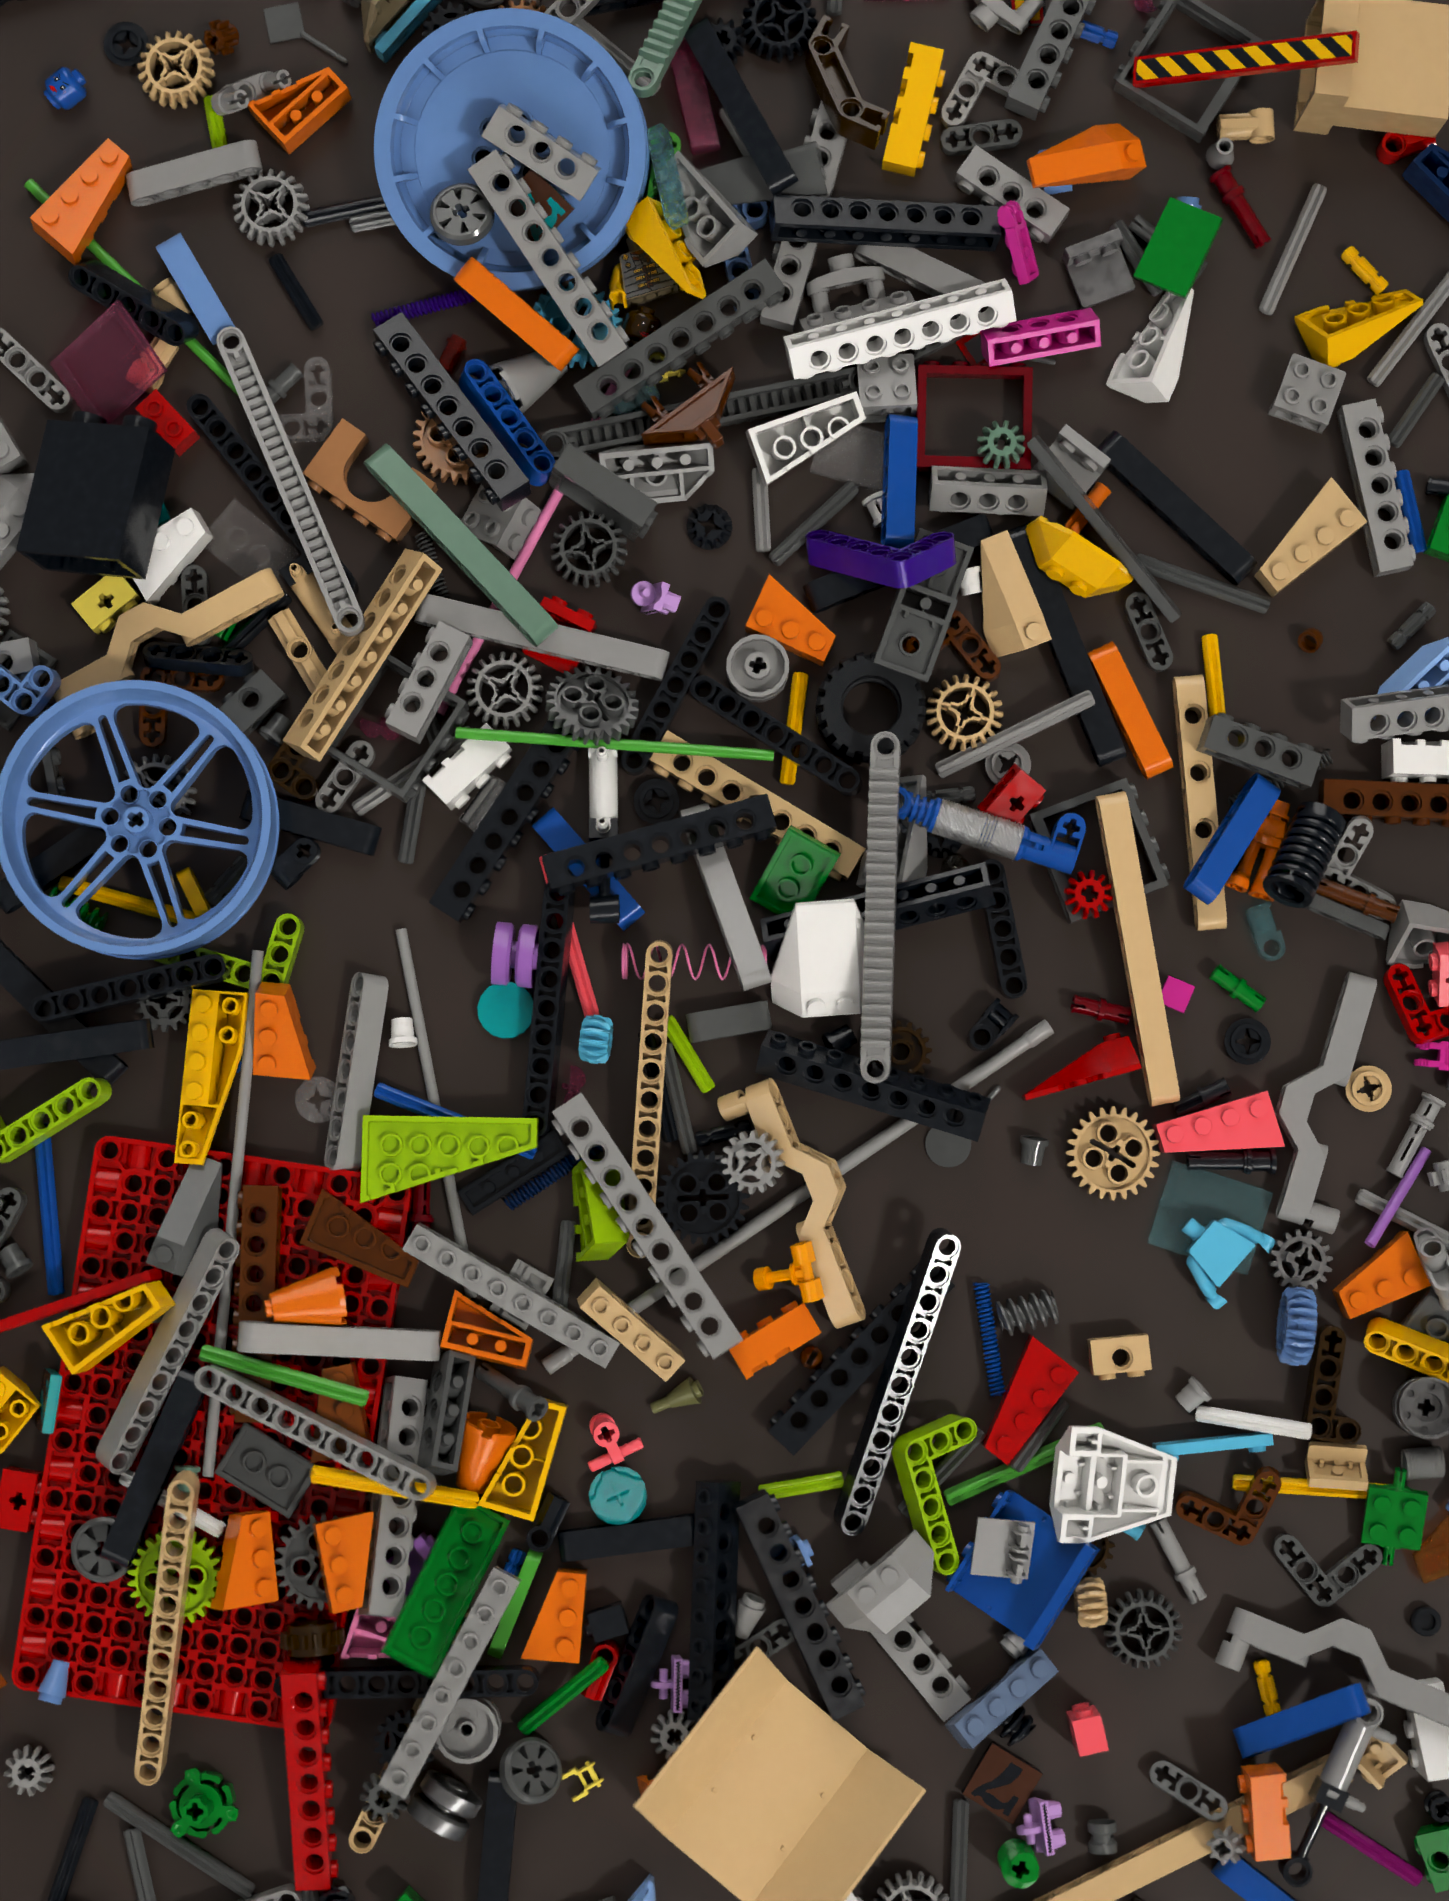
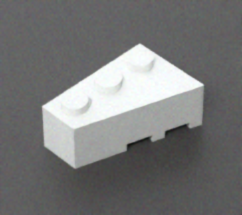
M485 723L480 729L492 728L487 723ZM467 739L450 759L447 757L441 762L442 767L432 777L428 774L422 781L451 811L455 807L461 809L471 798L468 794L475 787L481 789L491 779L489 774L496 767L501 769L512 758L509 754L513 750L506 742Z
M1393 738L1381 745L1382 779H1390V782H1408V779H1419V783L1430 784L1437 783V779H1448L1449 783V740L1426 742V739H1416L1415 742H1401V739Z

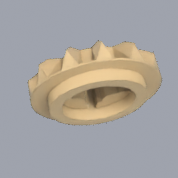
M1361 1066L1352 1071L1348 1084L1345 1087V1096L1348 1098L1351 1106L1361 1111H1377L1384 1107L1391 1097V1081L1380 1068ZM1365 1080L1370 1085L1379 1084V1087L1371 1091V1100L1366 1093H1357V1090L1364 1087Z

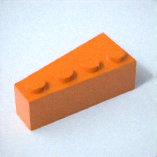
M107 138L30 217L34 231L73 265H77L81 261L86 247H89L99 224L104 221L113 200H116L126 183L125 175L133 171L130 156Z

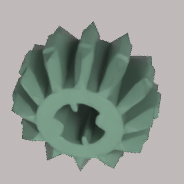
M996 420L991 424L992 430L984 426L982 428L984 436H978L976 441L979 445H982L977 449V454H987L983 459V463L986 465L993 460V469L995 470L998 469L1000 462H1002L1005 469H1009L1010 460L1017 464L1020 461L1018 454L1025 452V447L1020 445L1024 442L1025 436H1015L1019 427L1016 425L1011 430L1008 429L1009 421L1007 420L1003 422L1001 428ZM999 440L1005 441L1003 450L997 449Z

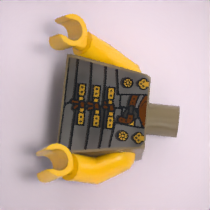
M628 237L626 243L629 253L619 256L620 263L614 266L609 283L611 310H614V305L617 303H622L625 309L678 293V284L636 242H633Z

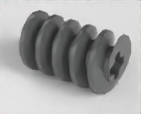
M1040 1290L1039 1299L1033 1292L1029 1293L1028 1302L1020 1295L1017 1297V1305L1014 1304L1011 1298L1006 1299L1005 1308L1000 1301L995 1302L1001 1331L1003 1333V1329H1006L1010 1336L1014 1335L1015 1326L1022 1333H1025L1026 1323H1029L1031 1328L1036 1330L1038 1320L1041 1321L1044 1327H1047L1048 1318L1050 1317L1055 1324H1059L1058 1308L1052 1290L1050 1296L1045 1290Z

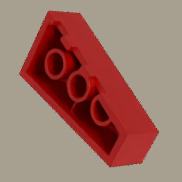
M1030 1334L982 1442V1445L1006 1465H1009L1079 1373Z

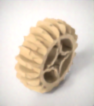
M178 30L175 37L172 38L171 34L166 31V39L161 40L159 36L155 35L154 39L157 44L153 46L150 43H146L149 53L140 52V57L144 62L137 65L139 71L142 72L138 74V79L144 83L142 86L144 92H150L149 97L152 101L159 99V104L163 107L169 102L174 110L178 103H181L182 107L187 109V101L191 100L192 103L197 105L198 100L196 96L198 94L201 97L207 95L203 88H212L213 84L209 78L215 77V72L211 69L214 66V61L212 58H209L211 53L208 48H203V43L200 39L194 41L192 34L189 33L183 39L182 33ZM173 52H179L177 55L174 56L168 55ZM196 58L198 69L193 79L189 74V70ZM160 62L164 69L160 74L161 78L156 82L155 70ZM169 65H170L173 69H174V68L177 69V70H180V69H181L183 75H182L180 72H177V71H175V70L172 71V70L170 69ZM176 85H184L182 88L172 89Z
M964 674L963 683H959L957 675L952 676V686L948 681L943 680L941 685L944 691L937 687L934 688L933 693L938 699L934 697L928 698L927 702L935 706V708L926 709L927 715L934 716V718L927 720V726L937 725V728L933 729L931 735L936 736L941 732L943 736L940 738L939 744H944L946 739L951 740L950 750L954 749L956 743H960V751L966 750L967 743H969L972 749L977 748L976 741H981L985 744L987 743L985 735L987 737L995 735V732L990 728H1001V723L994 719L1003 717V712L995 711L996 708L1002 706V701L992 702V699L997 696L998 692L993 690L988 694L986 690L989 688L990 683H984L981 688L978 686L980 681L978 676L975 677L972 684L969 683L968 674ZM955 692H968L965 700L960 703L944 701ZM976 695L986 705L988 717L983 716V713L977 711L974 707ZM967 701H970L968 714L972 715V717L969 718L967 716L966 720H963L961 726H959L961 713L957 709L962 710L966 706ZM941 709L947 711L946 713L954 718L955 726L953 732L944 724L941 717ZM979 723L985 726L973 735H961L964 726L967 724L978 725Z

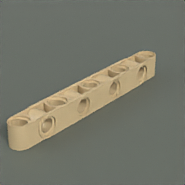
M1203 675L1173 677L1172 680L1189 872H1191L1219 827L1212 756L1196 751L1208 718ZM1187 710H1193L1197 713V723L1191 724L1185 719V712ZM1192 767L1200 768L1204 774L1203 780H1194L1190 775V769ZM1197 824H1204L1208 827L1209 835L1207 838H1200L1196 834ZM1224 887L1215 900L1208 905L1192 894L1196 930L1226 929L1227 911Z

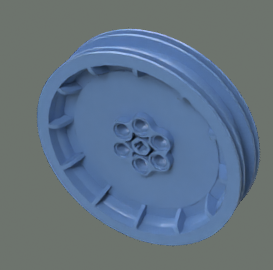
M498 8L471 13L457 18L429 34L412 49L392 76L381 100L374 132V162L378 185L385 205L398 229L423 257L441 270L455 277L472 256L512 291L546 288L495 211L493 226L483 239L471 245L456 246L440 239L432 227L430 207L433 199L441 190L453 184L469 183L478 186L467 169L478 162V156L483 151L491 153L497 149L501 155L504 153L503 150L481 137L499 105L502 103L506 106L508 103L514 104L524 112L523 116L527 120L532 122L533 119H536L549 128L548 134L556 139L558 135L564 137L573 144L571 149L580 155L586 152L598 161L596 165L601 168L581 201L548 181L575 207L557 229L565 240L561 243L567 254L571 251L581 264L577 269L582 274L601 261L618 244L626 233V224L635 206L642 201L648 179L650 159L649 136L645 116L638 97L617 62L596 40L578 27L558 17L527 9ZM512 127L511 136L516 141H523L525 139V131H516ZM548 146L542 153H536L540 157L546 158L550 155V147ZM510 156L516 166L512 169L517 179L524 177L528 167ZM564 158L561 160L560 167L564 173L571 174L575 171V164L571 159ZM497 177L495 180L496 190L499 192L507 190L508 188H501L499 186ZM463 210L458 212V215L461 216V218H465L467 216L463 212ZM554 249L546 251L544 254L546 265L554 266L559 260L558 252ZM563 275L560 283L574 278L573 275Z

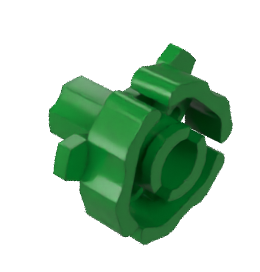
M198 1767L185 1771V1778L173 1789V1794L177 1797L185 1786L188 1785L189 1788L182 1794L181 1798H175L169 1805L175 1821L170 1830L176 1837L180 1838L187 1833L190 1836L205 1838L210 1833V1828L208 1827L215 1824L219 1818H222L221 1823L214 1826L211 1830L212 1834L220 1833L229 1822L237 1820L239 1808L234 1806L236 1795L233 1785L227 1782L222 1786V1790L226 1795L225 1804L217 1787L203 1783L204 1780H211L216 1784H220L223 1781L221 1773L210 1770L201 1773ZM196 1803H198V1808L204 1810V1811L201 1812L200 1814H199V1810L196 1809Z

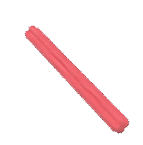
M540 856L539 861L547 885L548 879L542 862V856ZM558 892L554 893V896L558 901L562 900L565 897V895L559 896ZM557 913L555 916L560 928L563 924V918ZM573 922L569 965L584 1017L586 1015H600Z

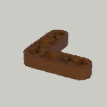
M954 610L951 620H959L958 629L955 630L951 627L947 630L945 635L947 638L943 640L940 651L951 644L974 674L980 677L981 681L992 682L996 680L1001 672L999 659L964 615ZM914 637L909 639L902 645L904 651L912 654L915 651L913 645L917 643L918 646V641ZM967 639L975 640L979 645L978 650L974 653H966L962 648L963 642ZM983 651L986 652V654L983 655V660L986 662V664H995L993 666L994 673L990 674L988 671L985 673L981 672L983 670V664L977 658L982 654Z
M147 666L140 675V680L149 681L147 677L152 676L153 671H156V674L161 676V680L156 682L176 686L189 692H217L225 684V676L216 675L219 679L213 682V686H210L205 680H198L199 686L197 687L195 686L197 681L196 673L189 672L190 682L185 686H178L175 682V677L180 671L152 669ZM198 673L200 677H208L210 675ZM139 706L140 740L149 748H160L167 740L168 711L161 709L157 714L152 715L146 711V706ZM146 718L150 720L161 719V723L155 722V731L160 733V737H156L153 743H151V739L146 737V733H151L152 724L150 722L146 723Z
M1270 1466L1258 1469L1236 1511L1188 1490L1181 1492L1176 1497V1512L1182 1519L1234 1544L1248 1545L1254 1540L1282 1485L1278 1470ZM1269 1476H1272L1274 1484L1269 1483L1267 1485L1264 1495L1261 1493L1263 1488V1480L1261 1478L1267 1479ZM1257 1499L1263 1503V1508L1259 1512H1251L1247 1509L1246 1505L1250 1500ZM1189 1500H1192L1196 1509L1190 1507L1186 1511L1184 1510L1183 1503H1188ZM1204 1505L1206 1507L1203 1509L1202 1517L1199 1518L1198 1510L1202 1511V1506ZM1217 1511L1223 1515L1224 1519L1221 1523L1214 1525L1208 1522L1207 1516L1209 1513ZM1229 1518H1232V1526H1228ZM1243 1525L1247 1526L1248 1534L1243 1532L1241 1536L1237 1535L1236 1528H1242Z

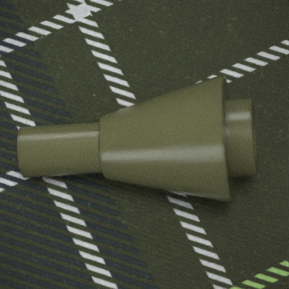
M689 1376L670 1391L666 1397L650 1403L653 1413L656 1414L670 1407L701 1404V1397L704 1396V1391L698 1380L694 1381Z

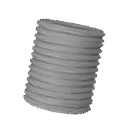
M1429 1446L1426 1448L1402 1449L1401 1468L1408 1470L1406 1480H1421L1433 1477L1443 1478L1445 1475V1459L1442 1448L1440 1446Z

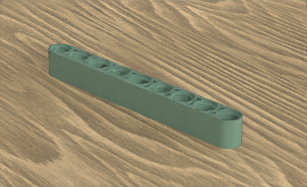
M385 443L364 461L366 468L532 645L537 647L559 628L548 612L391 446Z

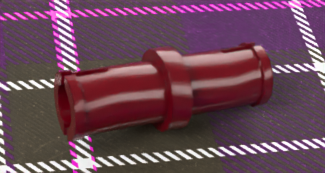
M1074 994L1072 1001L1075 1004L1071 1003V1013L1092 1016L1097 1021L1105 1019L1125 1025L1129 1023L1130 1018L1127 1017L1131 1016L1130 1006L1126 1007L1108 1003L1104 998L1095 1000Z

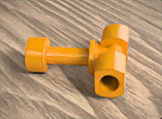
M811 1240L798 1242L790 1246L793 1262L790 1263L789 1269L772 1271L770 1267L766 1266L756 1268L753 1272V1282L758 1291L770 1290L773 1288L774 1283L791 1280L794 1285H799L803 1303L815 1302L824 1298L820 1277H814L811 1265L812 1262L816 1261Z

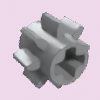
M1449 1160L1433 1163L1434 1171L1427 1173L1430 1186L1438 1185L1439 1192L1449 1191Z
M1232 1826L1227 1827L1224 1833L1220 1828H1217L1212 1832L1215 1838L1207 1842V1845L1211 1846L1212 1854L1210 1857L1221 1860L1222 1866L1228 1863L1229 1859L1236 1864L1241 1859L1238 1853H1243L1247 1848L1242 1845L1241 1838L1243 1834H1237L1232 1831Z

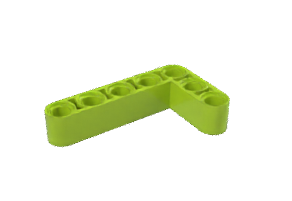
M282 914L274 924L263 960L262 982H266L267 978L271 975H277L280 983H289L304 934L303 921L293 914ZM287 920H294L297 925L295 932L286 935L283 932L284 923ZM201 947L194 950L197 957L216 954L225 958L230 963L231 972L229 977L223 982L249 989V980L241 982L238 975L243 967L251 968V962ZM285 947L288 951V957L284 962L278 963L275 960L274 954L278 948ZM185 953L174 957L155 959L154 961L166 965L184 961ZM210 964V966H209V972H210V974H211L212 976L218 975V974H214V973L212 972V970H211V964ZM190 967L184 969L186 971L193 972V970Z
M84 1078L7 1127L0 1115V1145L2 1147L0 1163L13 1161L107 1102L112 1094L110 1083L103 1078ZM93 1084L98 1089L97 1095L94 1098L90 1093ZM69 1099H71L74 1104L73 1110L70 1113L67 1110V1102ZM46 1114L50 1118V1123L47 1127L43 1124V1118ZM22 1129H24L26 1133V1138L23 1142L20 1140L19 1137L20 1131Z
M956 1414L945 1415L898 1436L891 1451L913 1530L916 1529L934 1550L933 1571L943 1575L953 1574L959 1567L960 1561L932 1460L970 1443L977 1434V1426L972 1419ZM960 1424V1430L957 1433V1427ZM935 1434H936V1440H935V1442H934V1444H933V1443H932V1440H933V1437H934ZM911 1446L912 1450L911 1453L908 1455V1449ZM919 1473V1480L916 1482V1476ZM926 1500H927V1506H926V1508L924 1509L923 1506H924V1503H925ZM935 1528L934 1535L931 1537L932 1530ZM943 1555L942 1561L939 1564L940 1557Z

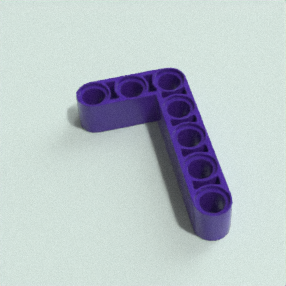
M815 530L805 535L809 565L893 588L914 586L956 564L954 534L951 532L930 534L902 549L828 530Z

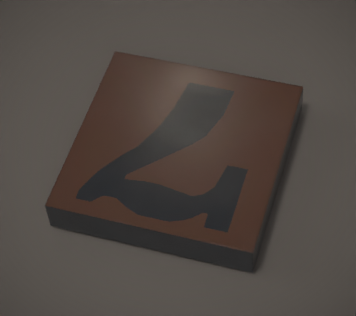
M991 1741L962 1790V1794L1013 1825L1043 1773Z

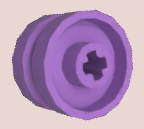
M497 921L491 959L492 985L507 986L511 980L512 969H515L514 978L517 987L533 988L539 948L538 925L523 924L519 930L518 940L515 941L514 925L508 922Z

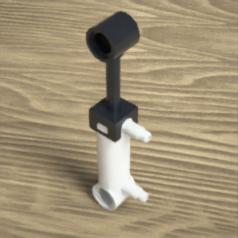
M600 746L598 749L588 748L590 842L619 834L618 750L606 749L604 746ZM608 856L598 857V866L600 868L610 867V858ZM610 878L604 879V884L599 886V893L590 895V924L620 923L619 894H611Z

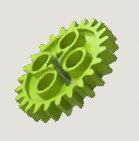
M161 1531L156 1534L157 1542L150 1537L145 1540L148 1549L139 1546L137 1552L141 1557L136 1556L132 1561L137 1567L130 1568L127 1571L128 1574L135 1576L134 1579L127 1583V1586L136 1587V1590L130 1597H140L141 1600L136 1607L140 1608L145 1605L147 1610L144 1616L146 1617L153 1612L156 1586L152 1585L148 1578L149 1574H157L158 1572L155 1560L159 1561ZM195 1531L190 1569H200L203 1572L204 1579L201 1581L194 1580L189 1571L188 1586L197 1590V1594H194L189 1587L187 1588L184 1622L185 1617H187L191 1623H194L196 1620V1612L202 1617L207 1614L204 1605L208 1608L211 1606V1597H215V1587H217L218 1582L216 1580L217 1571H220V1567H216V1564L222 1559L221 1556L212 1557L211 1554L215 1550V1546L208 1549L204 1547L207 1542L206 1537L200 1542L196 1541L197 1532ZM171 1541V1544L175 1548H183L182 1544L179 1541ZM167 1569L172 1576L176 1573L175 1569ZM164 1597L167 1603L171 1605L176 1604L171 1597Z

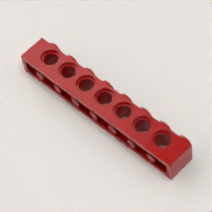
M320 1660L284 1661L280 1678L295 1891L331 1890L333 1878H338L339 1863L338 1859L333 1860V1851L337 1849L336 1833H331V1825L335 1824V1807L330 1806L329 1798H333V1780H328L327 1771H331L332 1757L331 1753H326V1744L330 1742L329 1726H324V1717L328 1716V1700L322 1697V1690L326 1689V1672L321 1671ZM305 1692L310 1694L311 1697H303L299 1693ZM301 1720H309L313 1724H305ZM303 1747H311L314 1751H307ZM305 1774H312L316 1778H309ZM307 1801H314V1802H316L317 1804H316V1805H312V1804H309ZM309 1828H317L320 1831H312ZM312 1854H317V1855H319V1856H321V1857H320V1858H316V1857H313Z

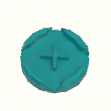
M509 982L507 986L491 985L480 996L477 1006L478 1019L483 1028L491 1035L502 1039L515 1038L525 1033L531 1025L533 999L525 988L517 987L514 982Z
M622 1466L611 1467L610 1470L599 1473L591 1483L588 1494L591 1508L596 1516L607 1524L614 1525L629 1523L637 1518L645 1508L648 1496L645 1483L640 1475L629 1467Z

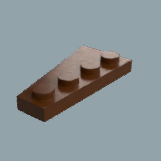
M325 1189L321 1190L300 1244L409 1288L420 1260L403 1251L402 1246Z

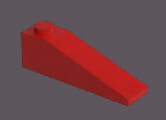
M1120 1032L1104 1036V1043L1097 1044L1023 1094V1101L1141 1069L1140 1061L1129 1036L1121 1037Z

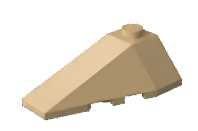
M1008 530L980 540L983 634L989 648L997 657H1001L1052 640Z

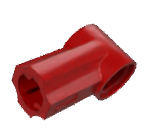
M1388 132L1376 148V157L1381 163L1391 165L1401 158L1422 152L1431 143L1437 145L1436 137L1431 138ZM1386 144H1393L1397 148V152H1390L1386 148Z
M612 1639L597 1643L592 1652L589 1664L597 1657H600L599 1650L604 1648L609 1649L613 1653V1659L606 1661L609 1664L607 1672L581 1692L584 1697L602 1701L621 1652L617 1642Z

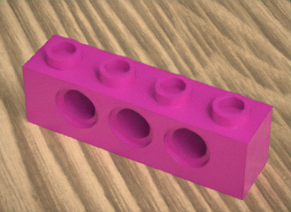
M1090 307L1009 323L1002 328L993 327L981 330L982 355L989 367L1100 347V319Z

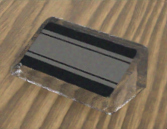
M490 775L491 779L479 789L459 817V822L473 832L476 831L506 785L503 780L494 775Z

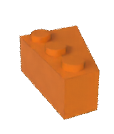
M770 574L768 575L745 625V632L767 635L776 639L785 650L823 667L835 642L836 635Z
M253 1510L229 1514L222 1552H224L220 1571H217L216 1580L218 1582L215 1597L211 1601L210 1608L224 1611L279 1601L270 1511Z
M365 1511L312 1524L329 1612L332 1614L363 1607L374 1511Z
M558 1568L521 1659L566 1663L580 1662L588 1570Z
M1276 1762L1241 1766L1242 1775H1237L1239 1793H1244L1245 1805H1241L1240 1809L1242 1821L1247 1823L1249 1835H1244V1844L1247 1847L1246 1853H1251L1256 1862L1291 1858L1290 1829L1285 1808H1288V1799L1284 1797L1282 1782H1286V1773Z

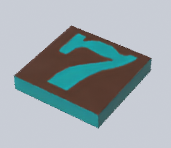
M532 169L523 177L532 190L528 196L534 204L539 201L548 214V217L544 220L550 229L553 227L557 228L575 207L544 177ZM516 200L511 206V212L516 217L522 216L526 211V205L523 200ZM532 225L527 232L528 238L531 241H538L542 237V228L539 225Z
M44 1368L39 1396L41 1407L37 1410L35 1422L38 1430L45 1434L54 1433L62 1376L55 1369Z

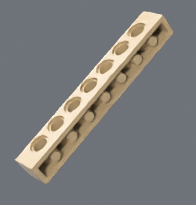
M405 548L364 612V629L358 635L348 637L282 740L302 756L319 762L322 760L443 569L426 554Z
M668 730L661 742L688 743ZM653 753L650 758V763L654 765L652 768L654 772L665 778L668 775L673 776L679 780L677 782L678 786L692 793L693 789L703 794L701 799L715 808L718 804L723 806L767 794L774 818L779 815L785 816L789 821V826L792 825L801 831L808 830L818 841L837 848L841 855L829 874L830 877L837 881H840L841 878L848 880L866 849L713 757ZM679 757H686L690 761V766L685 771H679L674 767L675 760ZM706 771L711 772L715 776V781L709 786L702 785L698 780L699 775ZM729 786L736 787L740 792L739 797L732 801L727 800L723 796L724 789ZM740 817L736 820L738 822H741L742 819H745L746 821L752 824L750 819L746 817ZM789 826L784 830L776 829L774 833H771L777 839L776 844L778 846Z

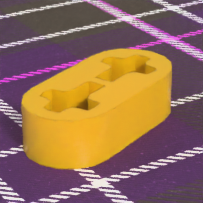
M187 867L176 872L178 881L196 917L208 912L211 907L204 897V892L192 869Z

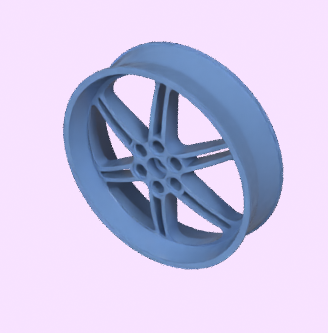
M120 680L98 684L75 692L52 705L25 730L7 757L0 774V864L8 882L24 906L42 924L70 942L95 952L123 959L155 960L174 957L200 948L220 937L248 912L263 890L273 868L278 849L280 818L277 795L266 764L246 735L222 711L203 698L179 687L154 681ZM136 705L164 709L191 720L199 728V735L158 782L150 788L142 786L117 724V712L125 706ZM103 718H107L130 777V779L122 782L101 723ZM84 725L94 726L114 786V798L110 802L103 803L35 791L31 787V776L39 762L50 749L72 731ZM210 737H213V742L174 791H170L167 788L170 783L190 762ZM224 747L231 748L238 756L244 768L252 796V821L246 829L242 830L183 818L175 814L176 804L201 774L215 753ZM135 788L138 792L136 800L127 803L124 799L125 792ZM157 794L166 795L167 800L163 807L155 808L153 805V799ZM38 799L95 809V819L34 807L30 805V801ZM111 810H116L118 812L117 822L107 825L105 821L106 814ZM33 815H42L104 829L106 832L105 842L58 896L49 897L44 894L34 876L26 848V824ZM144 815L142 818L144 821L141 827L138 825L133 827L134 822L132 819L135 816L141 817ZM168 821H174L176 824L175 832L171 835H164L162 831L163 825ZM186 827L248 838L249 842L246 845L188 837L185 836ZM122 837L126 838L128 841L126 850L117 852L114 847L116 840ZM155 843L157 846L155 855L148 858L145 857L143 854L145 845ZM173 843H181L244 853L247 856V867L227 896L205 914L195 919H186L166 855L168 846ZM108 854L114 858L113 861L70 906L65 907L66 901L87 880ZM130 858L139 859L162 921L161 932L152 938H127L105 933L85 923L79 915L80 908ZM159 864L161 866L177 919L175 927L171 925L151 868L152 866Z

